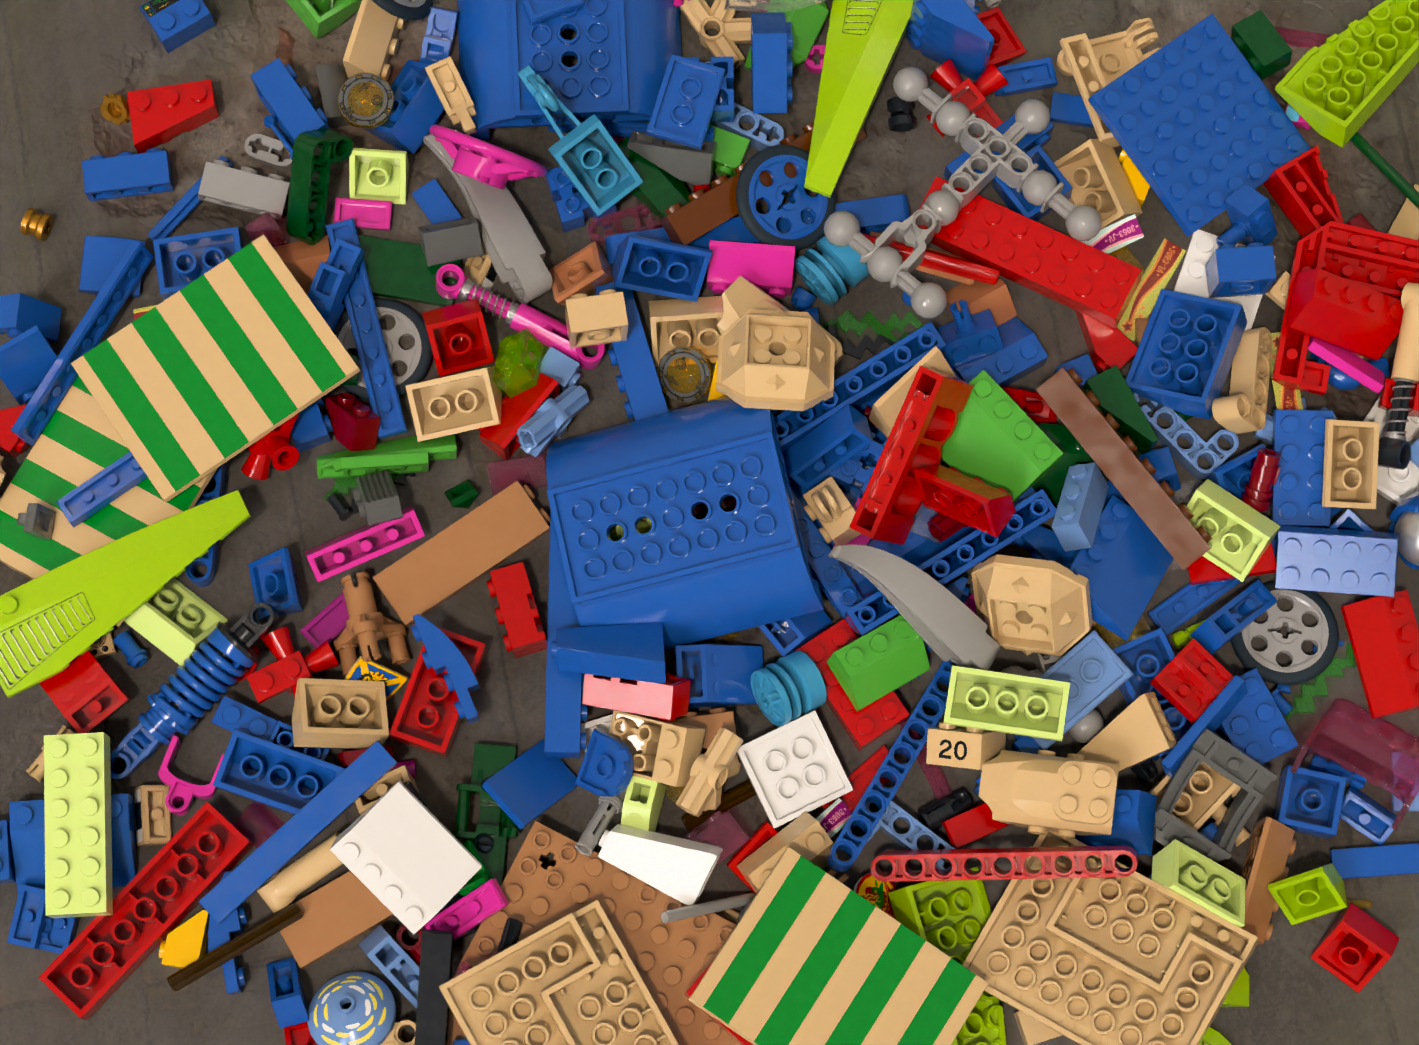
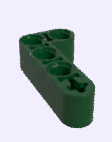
M329 128L302 132L294 141L286 231L291 237L308 245L314 246L323 237L330 165L333 162L346 160L352 153L353 142L348 136Z

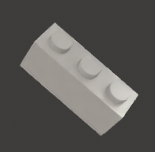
M213 160L212 163L206 162L198 192L199 200L281 220L290 182L285 181L283 176L268 174V177L258 175L257 170L249 167H241L240 170L230 168L229 163L221 160Z

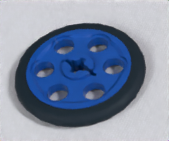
M781 144L766 147L755 153L740 172L736 186V203L739 215L748 231L763 244L795 246V251L815 244L825 235L824 223L829 215L835 212L836 194L835 190L831 198L816 193L814 197L806 194L804 183L809 152L792 145ZM786 163H791L795 166L796 175L794 178H789L785 175L784 166ZM762 171L769 173L772 182L769 187L762 185L759 180V175ZM791 191L788 198L790 202L781 205L784 199L782 194ZM758 199H762L767 203L768 210L766 214L757 212L755 204ZM803 209L809 210L812 213L813 221L810 225L803 223L801 220ZM779 218L785 219L788 223V231L786 233H781L777 230L776 222Z

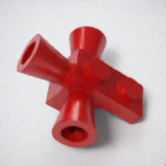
M952 59L944 62L930 75L931 79L953 95L952 101H959L965 104L970 110V115L976 114V118L985 120L995 129L1003 123L988 105L985 98L989 94L1008 85L1007 80L993 63L988 65L974 84L969 78L965 81L962 80ZM932 113L925 116L929 122ZM936 122L931 124L942 138L946 135L939 130Z
M299 413L247 448L250 451V455L241 468L245 475L256 480H267L269 478L271 461L274 468L280 471L288 470L297 463L299 451L289 444L293 425L298 419Z
M282 627L262 638V641L278 661L247 675L246 678L258 703L261 704L285 691L288 694L293 693L295 699L298 678L314 679L312 673L340 665L328 640L303 657L300 651H294L289 627Z

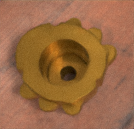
M115 93L103 96L104 101L100 106L102 116L118 126L121 123L126 124L130 120L128 100L121 94L116 95Z

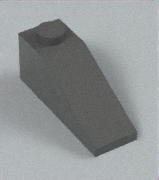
M632 131L627 148L681 181H686L696 186L710 184L714 169L716 142L704 140L702 149L698 150L649 136L646 132Z

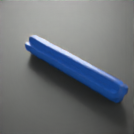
M224 156L219 157L218 160L229 163V167L233 168V164L228 158ZM202 177L148 233L152 241L154 239L167 238L200 204L202 200L198 199V192Z

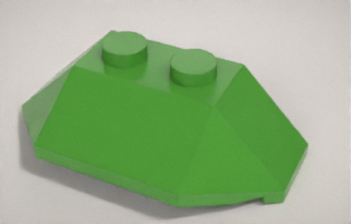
M770 0L764 13L785 12L786 22H791L793 49L791 50L792 68L807 61L829 15V10L824 0ZM751 46L744 66L745 69L750 71Z

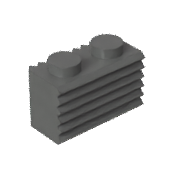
M388 470L384 472L379 471V473L374 472L373 475L369 473L367 476H357L355 479L357 487L352 488L360 518L366 517L368 526L403 518L399 496Z

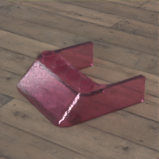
M1336 699L1303 744L1290 769V772L1295 774L1309 754L1317 753L1339 763L1344 769L1366 778L1371 784L1380 786L1393 793L1403 803L1391 827L1397 830L1419 795V739L1382 718L1372 719L1371 713L1349 700Z

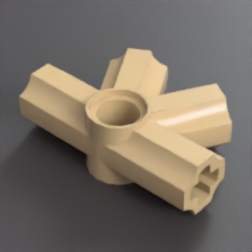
M684 0L679 8L699 35L701 44L708 48L713 57H733V70L737 69L745 61V57L736 44L751 43V18H734L741 5V0H715L711 8L705 0ZM707 29H716L719 34L709 36L705 31Z
M720 727L705 754L699 755L694 761L690 770L691 778L675 804L696 817H699L702 811L716 810L721 804L722 786L726 779L738 774L740 771L741 763L736 753L743 740L733 732Z

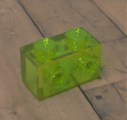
M527 328L513 336H506L499 344L493 381L510 398L538 384L544 346Z

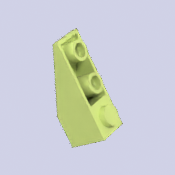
M632 776L623 802L621 825L655 832L667 787L660 782Z

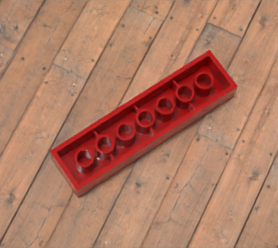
M936 176L921 206L929 194L936 190H941L944 183L948 184V181ZM954 188L958 192H965L962 188ZM976 195L966 206L962 207L954 222L947 226H941L939 233L934 232L933 239L930 244L968 261L998 268L1000 276L1115 329L1141 281V269L979 195ZM917 225L921 229H928L925 225Z
M207 801L113 899V915L97 916L38 978L78 1017L88 1020L161 944L162 940L167 938V934L172 932L199 904V901L221 881L224 872L230 871L254 844Z

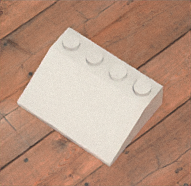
M400 780L335 839L330 848L341 862L413 934L431 920L482 867V864Z

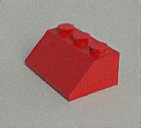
M534 369L529 375L525 373L519 378L515 384L517 389L510 397L506 395L502 399L501 424L479 428L480 441L506 462L521 446L518 442L519 437L516 434L519 427L533 417L538 408L547 399H555L560 395L559 382Z
M935 464L916 468L913 472L924 507L996 538L1016 512L1009 492L1002 488L996 489L979 478L965 476L955 468H946Z

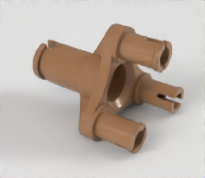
M366 572L356 573L358 579V587L356 588L354 587L351 575L341 579V585L344 586L343 594L349 619L346 621V628L338 639L333 642L335 653H339L343 677H346L351 667L358 660L355 649L359 645L363 662L372 661L369 649H371L374 660L381 658L378 640L384 639L388 641L392 665L405 664L411 660L405 641L407 636L405 625L390 620L377 611L372 585L368 582L370 577Z

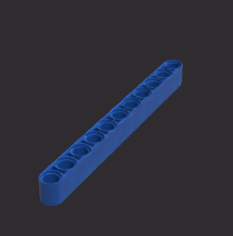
M903 194L835 203V212L848 211L854 214L859 222L860 233L863 234L871 233V231H885L892 222H903L911 216L908 196ZM803 209L801 212L803 223L810 225L813 221L812 213L809 210ZM741 217L730 218L687 245L709 250L710 240L754 244L763 243L754 238L748 231ZM779 218L776 222L777 230L781 233H786L788 231V223L785 219ZM664 228L612 235L605 238L607 259L612 268L618 245L628 234L671 242Z

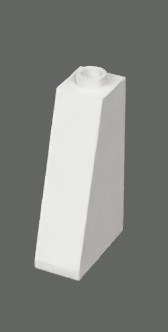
M617 824L611 831L606 830L598 844L602 847L598 855L599 858L688 906L694 905L699 900L723 851L719 846Z

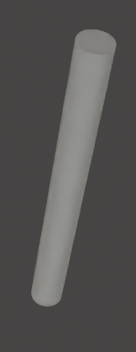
M750 892L663 911L661 913V920L663 923H670L742 907L751 901L756 894Z

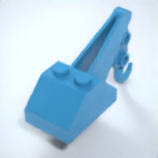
M529 65L517 73L560 138L558 142L548 148L549 152L597 216L601 215L643 183L638 173L594 114L583 123H580L557 98L549 85L544 82L539 74L536 75ZM546 107L553 112L560 110L575 126V129L566 136H563Z

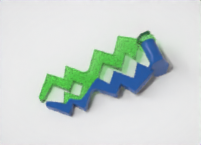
M1339 640L1338 647L1343 646L1344 641ZM1351 644L1346 646V659L1333 658L1331 666L1329 665L1323 673L1315 677L1316 686L1300 685L1302 698L1294 696V708L1279 694L1280 692L1290 694V686L1277 684L1271 696L1287 720L1295 714L1314 713L1315 707L1312 696H1328L1325 677L1343 678L1344 675L1341 667L1354 668ZM1316 646L1312 647L1313 655L1317 652Z

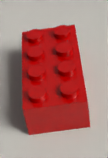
M844 618L796 650L807 654L815 663L825 683L827 705L858 751H861L905 722L910 714L894 691L858 712L856 711L826 663L834 652L858 639Z
M439 628L462 653L477 680L488 650L486 644ZM423 644L389 735L396 741L447 758L462 720L454 705V702L459 701L455 690L449 692L443 675L448 674V671L436 675L433 668L427 669L421 654L426 651Z

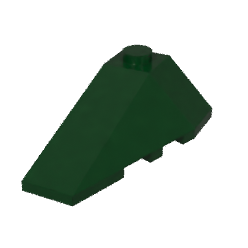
M625 137L617 144L643 181L631 193L659 219L667 215L665 209L673 204L680 202L682 206L690 201L688 198L690 193L683 181L627 148L630 137Z

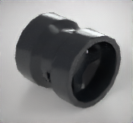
M899 97L887 100V111L890 113V118L888 119L890 131L906 132L916 128V118L912 113L915 109L914 102H906Z

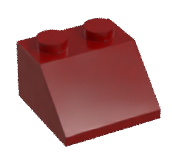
M1350 903L1334 921L1310 958L1359 993L1392 957L1400 938L1353 903Z

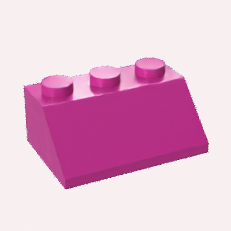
M710 240L709 250H712V255L707 271V289L712 290L716 294H723L739 276H742L772 298H785V295L791 296L795 246Z

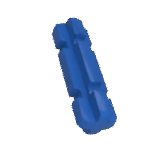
M1318 754L1312 757L1309 765L1310 770L1345 777L1346 783H1350L1352 787L1357 789L1363 788L1367 779L1366 774L1357 770L1353 772L1352 768L1333 760L1326 761L1325 757Z

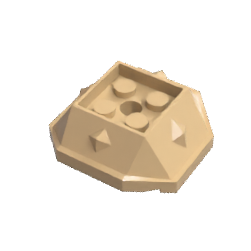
M780 308L777 310L749 309L719 337L716 390L723 395L726 394L744 408L805 411L822 400L825 401L833 397L835 343L808 312L782 311Z
M998 554L974 566L971 575L977 616L988 625V635L1004 649L1022 651L1027 656L1032 653L1061 656L1090 631L1093 619L1088 578L1080 574L1075 575L1067 567L1055 561Z

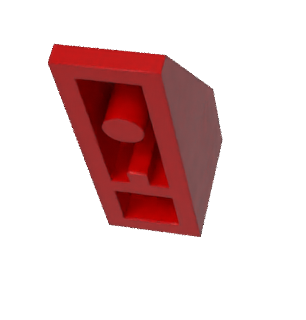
M1075 310L1095 369L1102 373L1117 365L1121 372L1134 359L1138 348L1118 328L1110 327Z

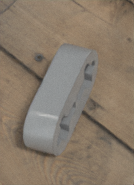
M253 134L246 139L244 148L247 156L252 161L282 171L291 170V158L280 162L279 156L274 154L283 155L285 151H288L280 140L262 134ZM260 142L268 152L258 150L256 154L253 151L252 145L257 146Z

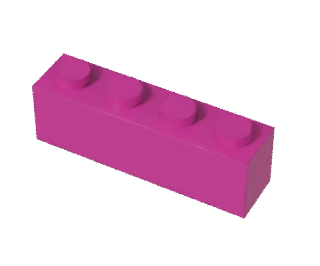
M409 506L401 510L403 518L371 526L367 524L304 551L317 582L424 537L425 534L414 509Z

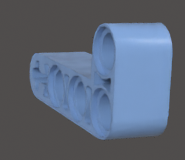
M735 102L734 122L710 121V125L750 139V147L758 151L766 147L780 145L779 141L784 139V130L778 123L757 113L753 114V111ZM748 122L753 125V128L746 131L742 130L739 125ZM771 136L776 137V139H772L771 142L767 141V139H770Z
M1136 393L1133 394L1137 402H1142L1143 400L1148 402L1147 405L1140 406L1157 436L1158 442L1163 447L1169 446L1171 455L1196 479H1207L1210 473L1222 466L1238 448L1239 439L1235 432L1227 429L1220 430L1206 443L1173 409ZM1154 409H1156L1157 411L1154 413L1152 418H1150L1149 414L1152 413ZM1158 418L1166 419L1169 422L1170 428H1160L1156 420ZM1177 439H1186L1190 444V448H1180L1177 444ZM1217 440H1226L1230 445V450L1220 449ZM1197 459H1206L1210 464V469L1204 470L1200 468L1197 464Z
M892 801L866 842L868 844L880 829L906 850H919L917 840L921 837H926L931 841V850L938 849V846L942 849H955ZM865 802V807L868 811H870L869 805L873 802ZM898 819L904 820L908 824V832L905 834L896 833L893 828V822ZM941 858L937 860L940 870L945 872L952 870L951 866L947 869L943 868L944 861Z

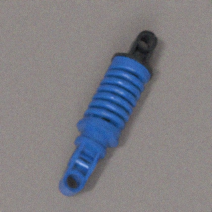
M267 603L252 605L231 628L219 621L216 624L217 627L207 636V641L215 648L205 641L201 642L199 647L204 653L197 649L194 650L192 657L196 661L186 658L184 665L188 669L183 666L177 667L176 673L180 678L175 674H171L168 680L172 686L162 683L160 685L162 692H154L147 696L148 702L151 705L150 709L138 716L140 723L123 738L121 743L110 754L111 778L121 779L131 776L158 750L162 743L169 745L171 737L178 731L188 735L191 732L190 730L197 724L198 717H203L206 714V709L209 710L214 706L213 701H219L222 697L221 693H226L230 688L229 685H234L237 682V677L244 675V667H251L260 660L253 648L278 622V611L274 606ZM266 608L270 613V618L266 624L261 625L256 619V614L260 609ZM118 757H122L127 765L126 770L121 774L114 768V762Z

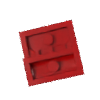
M1193 638L1150 683L1193 724L1234 676Z

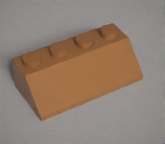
M1265 817L1255 823L1241 872V877L1246 879L1245 925L1242 929L1258 937L1259 942L1257 946L1264 944V940L1268 941L1273 930V924L1269 923L1272 912L1276 913L1279 908L1278 903L1268 890V884L1287 878L1289 868L1285 867L1287 857L1293 855L1297 842L1296 839H1293L1295 830L1270 817Z

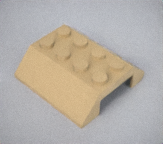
M1151 18L1134 21L1126 31L1090 40L1086 33L1063 38L1059 41L1099 141L1112 147L1121 145L1094 110L1088 99L1161 49H1153L1144 55L1141 52V49L1159 40L1157 32H1153L1155 27Z

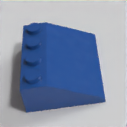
M913 0L906 34L910 46L914 50L918 49L923 56L940 64L952 59L960 74L976 81L987 67L995 40L964 0Z
M1161 289L1125 380L1131 392L1182 414L1210 420L1213 414L1212 403L1214 399L1220 396L1247 325L1243 306Z
M1112 495L1102 509L1092 548L1077 550L1067 568L1075 575L1080 574L1089 579L1092 619L1127 641L1170 566L1173 557L1135 510Z
M128 793L111 795L112 887H124L137 875L134 797ZM44 800L9 802L10 837L17 892L19 893L21 884L45 889Z

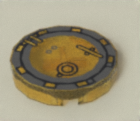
M358 73L348 78L341 86L338 93V108L344 120L350 125L357 128L373 129L384 124L392 114L394 106L393 91L388 82L382 77L372 73Z
M679 346L668 351L660 360L657 369L662 391L670 399L679 403H691L703 398L710 390L713 378L709 358L700 349L692 346Z

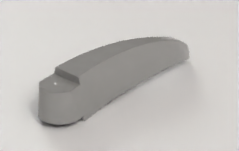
M431 134L424 136L423 142L443 162L462 190L470 212L478 222L480 237L501 283L504 285L509 284L517 299L524 304L551 290L553 280L543 262L546 252L510 191L506 187L502 190L452 171L455 159L451 158L442 144L435 140V136Z
M848 544L834 546L828 557L851 566L865 576L943 661L951 660L960 667L989 670L1000 650V645L986 633L988 625L948 589L915 565L884 550L866 545Z

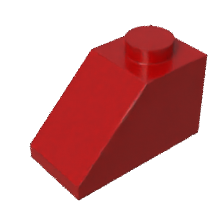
M1001 387L1033 422L1056 424L1057 415L1039 393Z

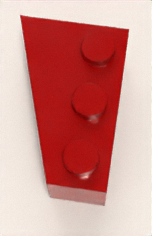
M211 79L127 92L133 141L138 154L146 153L148 149L161 143L165 144L171 141V138L185 131L190 132L219 117L216 90Z
M1318 145L1274 170L1268 177L1269 179L1264 182V186L1302 239L1329 221L1344 223L1335 194L1331 193L1327 182L1328 174L1326 169L1322 167Z
M520 562L489 571L492 580L486 582L491 598L497 596L500 607L494 609L499 625L505 624L508 634L502 637L507 652L513 651L516 659L546 650V637L524 563Z

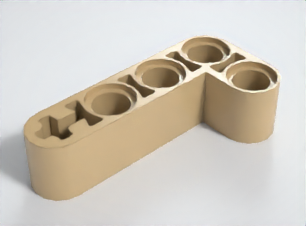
M1266 327L1244 331L1232 362L1229 396L1216 398L1212 403L1214 419L1224 428L1236 434L1259 431L1265 427L1272 355V336Z

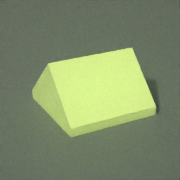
M353 148L349 156L350 199L392 201L393 204L406 205L410 167L407 152Z

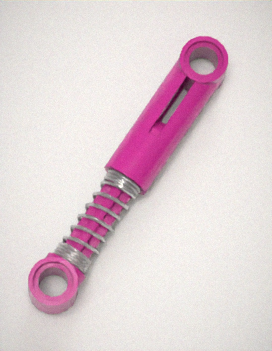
M446 264L437 271L436 290L441 297L445 299L459 298L463 301L477 298L480 308H484L486 313L490 311L492 316L498 315L499 319H506V323L510 324L511 329L549 348H555L580 363L581 368L592 370L601 364L605 351L604 344L570 349L566 324L524 303L520 305L514 304V301L510 303L506 301L507 298H500V294L496 296L492 294L493 291H486V287L484 289L480 288L479 284L475 285V282L469 280V277L464 275L462 269L457 265ZM447 277H452L458 283L454 286H446L443 280ZM590 347L597 352V355L586 357L582 350Z

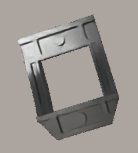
M1205 728L1179 765L1156 810L1154 839L1165 847L1176 839L1216 863L1224 859L1229 860L1232 856L1230 854L1245 823L1263 798L1264 791L1272 780L1275 781L1278 776L1263 764L1218 736L1214 731ZM1201 762H1204L1241 787V790L1223 817L1213 840L1172 814L1181 793Z

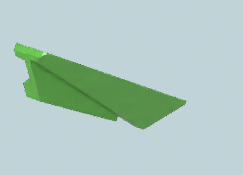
M455 434L418 442L417 435L377 443L375 449L345 450L317 457L318 479L367 476L369 473L373 475L374 472L379 473V471L384 472L385 470H388L390 474L429 472L428 461L457 459Z

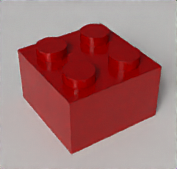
M477 298L422 313L439 377L495 362Z

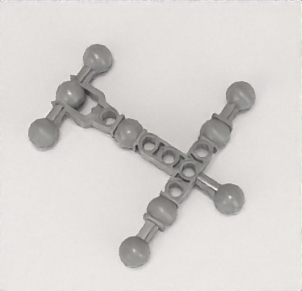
M907 66L899 70L893 79V88L896 95L906 102H916L918 100L932 112L930 123L934 124L936 122L937 127L942 133L948 136H956L955 142H960L962 148L971 156L951 175L948 184L944 183L941 190H936L929 194L920 210L914 212L903 222H892L875 240V244L860 233L859 222L854 214L848 211L832 213L824 223L825 237L831 244L837 247L850 246L861 255L860 263H867L868 272L873 279L881 283L890 282L891 288L900 287L911 296L912 309L918 316L935 318L947 306L945 291L934 282H919L910 273L923 262L926 246L933 239L934 232L939 233L941 226H947L954 222L962 207L966 206L995 176L1008 186L1017 188L1016 191L1018 193L1022 191L1024 198L1029 203L1041 206L1040 211L1042 213L1050 207L1066 220L1067 232L1072 238L1078 241H1089L1097 236L1102 224L1097 210L1088 205L1076 207L1061 194L1064 184L1060 182L1057 185V181L1051 173L1045 170H1038L1039 165L1037 163L1033 164L1032 159L1016 146L1027 134H1039L1049 125L1050 111L1044 102L1038 99H1027L1022 102L1015 111L1016 122L1002 135L985 120L976 118V114L970 115V110L965 104L959 101H952L953 95L951 93L944 99L939 97L928 88V79L923 70L915 66ZM970 134H977L979 137L975 138ZM991 151H998L1002 155H995ZM1017 168L1022 170L1023 172L1019 173L1014 171L1013 169ZM978 169L981 170L983 173H976L973 170ZM954 188H962L965 192H958ZM917 225H925L928 229H921ZM895 240L904 242L906 246L914 248L913 253L904 262L899 252L889 246Z

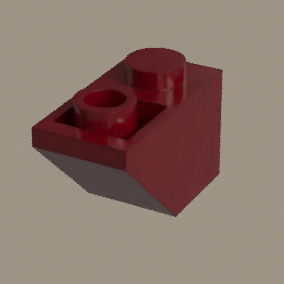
M350 393L327 396L325 402L336 440L350 451L375 449L381 418L371 411L370 407L363 405Z

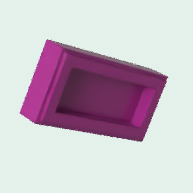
M343 592L300 630V633L314 648H317L326 640L331 644L346 628V621L349 619Z

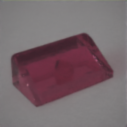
M266 212L245 227L251 242L264 234L272 247L287 244L280 227L269 212Z
M544 455L487 464L492 495L498 494L517 480L521 486L526 484L529 489L547 487Z
M257 802L250 804L234 824L256 848L260 847L284 825L265 805Z

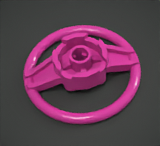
M434 124L429 129L431 135L435 136V140L439 141L450 157L455 159L452 171L504 190L508 180L513 181L531 176L537 178L538 176L544 177L547 175L548 170L544 165L444 126Z

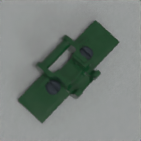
M475 743L471 785H456V791H459L455 831H452V834L457 839H465V843L471 840L501 887L507 838L516 839L518 837V828L484 790L482 785L486 780L515 760L516 747ZM470 794L480 795L479 822L476 832H466Z

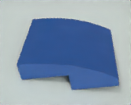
M85 236L78 292L98 295L133 240L116 237ZM141 278L128 297H139Z
M21 884L7 943L61 954L74 941L79 917L51 918L46 916L45 889Z

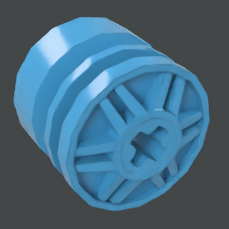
M824 235L816 242L819 253L811 248L807 249L805 257L802 255L796 258L794 265L808 289L825 304L833 306L838 302V296L844 297L847 294L844 283L850 287H856L869 276L866 263H860V254L850 246L837 247L831 244Z
M800 650L793 651L779 658L776 664H767L764 668L754 671L751 675L750 684L756 703L764 716L776 726H784L790 720L797 719L801 713H809L826 702L827 693L821 673L809 656Z

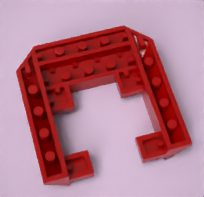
M1329 221L1296 243L1272 380L1290 391L1296 389L1324 395L1327 390L1331 366L1306 360L1310 336L1286 328L1297 272L1320 268L1401 300L1403 288L1407 283H1419L1418 240ZM1388 378L1384 380L1378 408L1391 409L1392 403L1390 399L1394 396L1392 388L1396 385L1394 380ZM1419 383L1413 384L1416 387L1412 389L1411 396H1413V399L1410 400L1409 408L1412 409L1408 411V416L1419 417Z

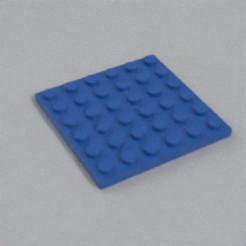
M1213 13L1088 99L1094 110L1187 237L1225 211L1227 208L1224 200L1244 183L1253 189L1257 188L1269 179L1268 177L1274 170L1311 149Z

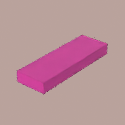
M1312 337L1309 338V351L1373 392L1379 393L1384 387V372L1350 351Z
M496 878L490 879L434 916L424 926L427 930L453 931L455 941L508 906L509 902Z

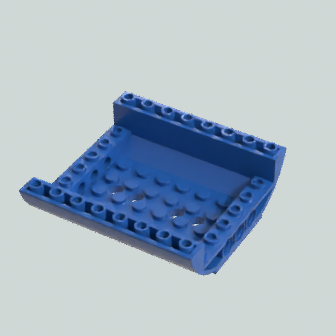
M457 0V11H459L460 77L474 103L476 115L471 117L476 127V132L469 136L480 140H490V128L552 126L535 98L517 75L527 65L532 68L536 75L539 74L557 98L580 123H583L593 114L601 123L650 121L670 56L674 54L682 57L679 6L675 7L673 5L674 0H584L585 6L532 26L521 0ZM570 28L575 30L577 35L572 40H565L561 37V32L564 29ZM567 55H573L578 59V62L573 67H566L562 64V59ZM546 107L556 125H573L560 110L553 112Z
M929 322L834 380L833 397L825 401L822 400L805 411L785 410L775 416L774 421L784 463V451L845 405L850 404L861 414H864L865 406L872 408L873 404L935 346L944 356L947 345L933 324ZM946 359L947 363L949 364L950 368H951L952 371L954 372L955 376H956L958 379H960V378L958 377V375L956 374V372L954 371V369L952 368V366L950 365V363L948 362V360ZM869 425L870 432L875 433L874 441L883 445L888 438L876 426ZM863 462V468L866 470L872 466L870 462ZM830 473L809 489L804 488L788 476L810 574L814 580L818 581L819 589L842 619L845 618L849 626L857 634L863 636L899 612L876 586L860 572L839 560L828 557L833 549L834 542L831 541L827 544L818 530L822 527L818 519L812 521L803 508L807 505V502L802 495L828 479ZM852 487L850 492L841 489L852 507H854L857 499L860 497L861 490ZM1030 488L1014 503L1016 512L997 538L968 526L966 528L963 527L946 540L939 542L936 538L932 537L927 521L937 515L938 512L924 507L922 502L919 510L913 516L915 521L904 545L870 539L867 546L884 550L906 560L930 575L943 586L1055 516L1056 508L1043 489L1035 492L1033 488Z
M726 396L550 444L546 457L547 494L571 602L574 605L581 627L662 622L664 650L678 645H686L824 610L818 581L811 578L773 416V414L778 413L777 410L744 408ZM727 496H734L737 501L735 509L725 512L722 509L723 499ZM699 503H705L708 507V514L703 519H696L693 513L695 506ZM642 518H649L652 523L651 530L646 534L639 533L637 529V524ZM615 525H621L624 530L623 537L618 541H612L609 536L610 529Z

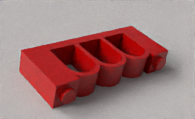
M919 366L849 526L851 529L874 540L904 545L915 521L913 516L917 513L923 502L913 472L916 468L940 463L942 445L947 442L955 430L959 412H963L974 387L973 385L952 375Z

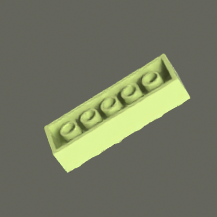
M104 732L44 735L46 916L51 918L113 915L110 737Z

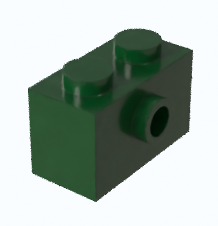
M1261 10L1232 26V41L1261 80L1290 65L1292 49Z

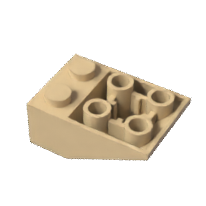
M614 710L609 734L623 741L630 749L633 758V776L675 787H685L691 778V767L697 757L701 755L705 729L685 723L666 722L655 717Z

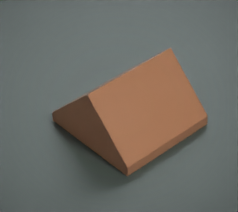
M328 235L323 236L321 241L314 246L298 241L273 247L307 296L321 261L326 263L331 252Z
M596 241L549 270L553 280L554 299L558 304L565 306V300L570 299L575 294H587V296L595 293V287L613 281L612 268Z
M999 277L995 285L974 280L973 285L961 283L945 292L947 297L946 308L952 318L950 306L956 302L958 310L961 311L959 300H964L968 303L971 315L990 309L997 327L1017 317L1007 285Z

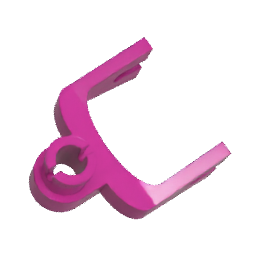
M173 735L158 775L160 780L170 787L165 800L168 810L174 815L184 816L188 813L194 797L209 799L214 796L217 788L213 786L224 754L221 755L210 784L195 785L185 782L169 772V768L181 746L179 737ZM183 800L184 804L182 807H174L177 802Z

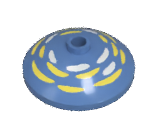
M365 972L343 973L324 983L313 996L308 1008V1028L317 1045H381L390 1034L395 1023V999L389 987L378 977ZM346 1003H351L348 1009H342Z

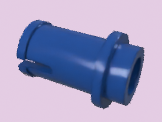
M129 631L120 633L113 640L114 644L117 645L126 657L128 666L137 669L148 661L147 651L139 647Z

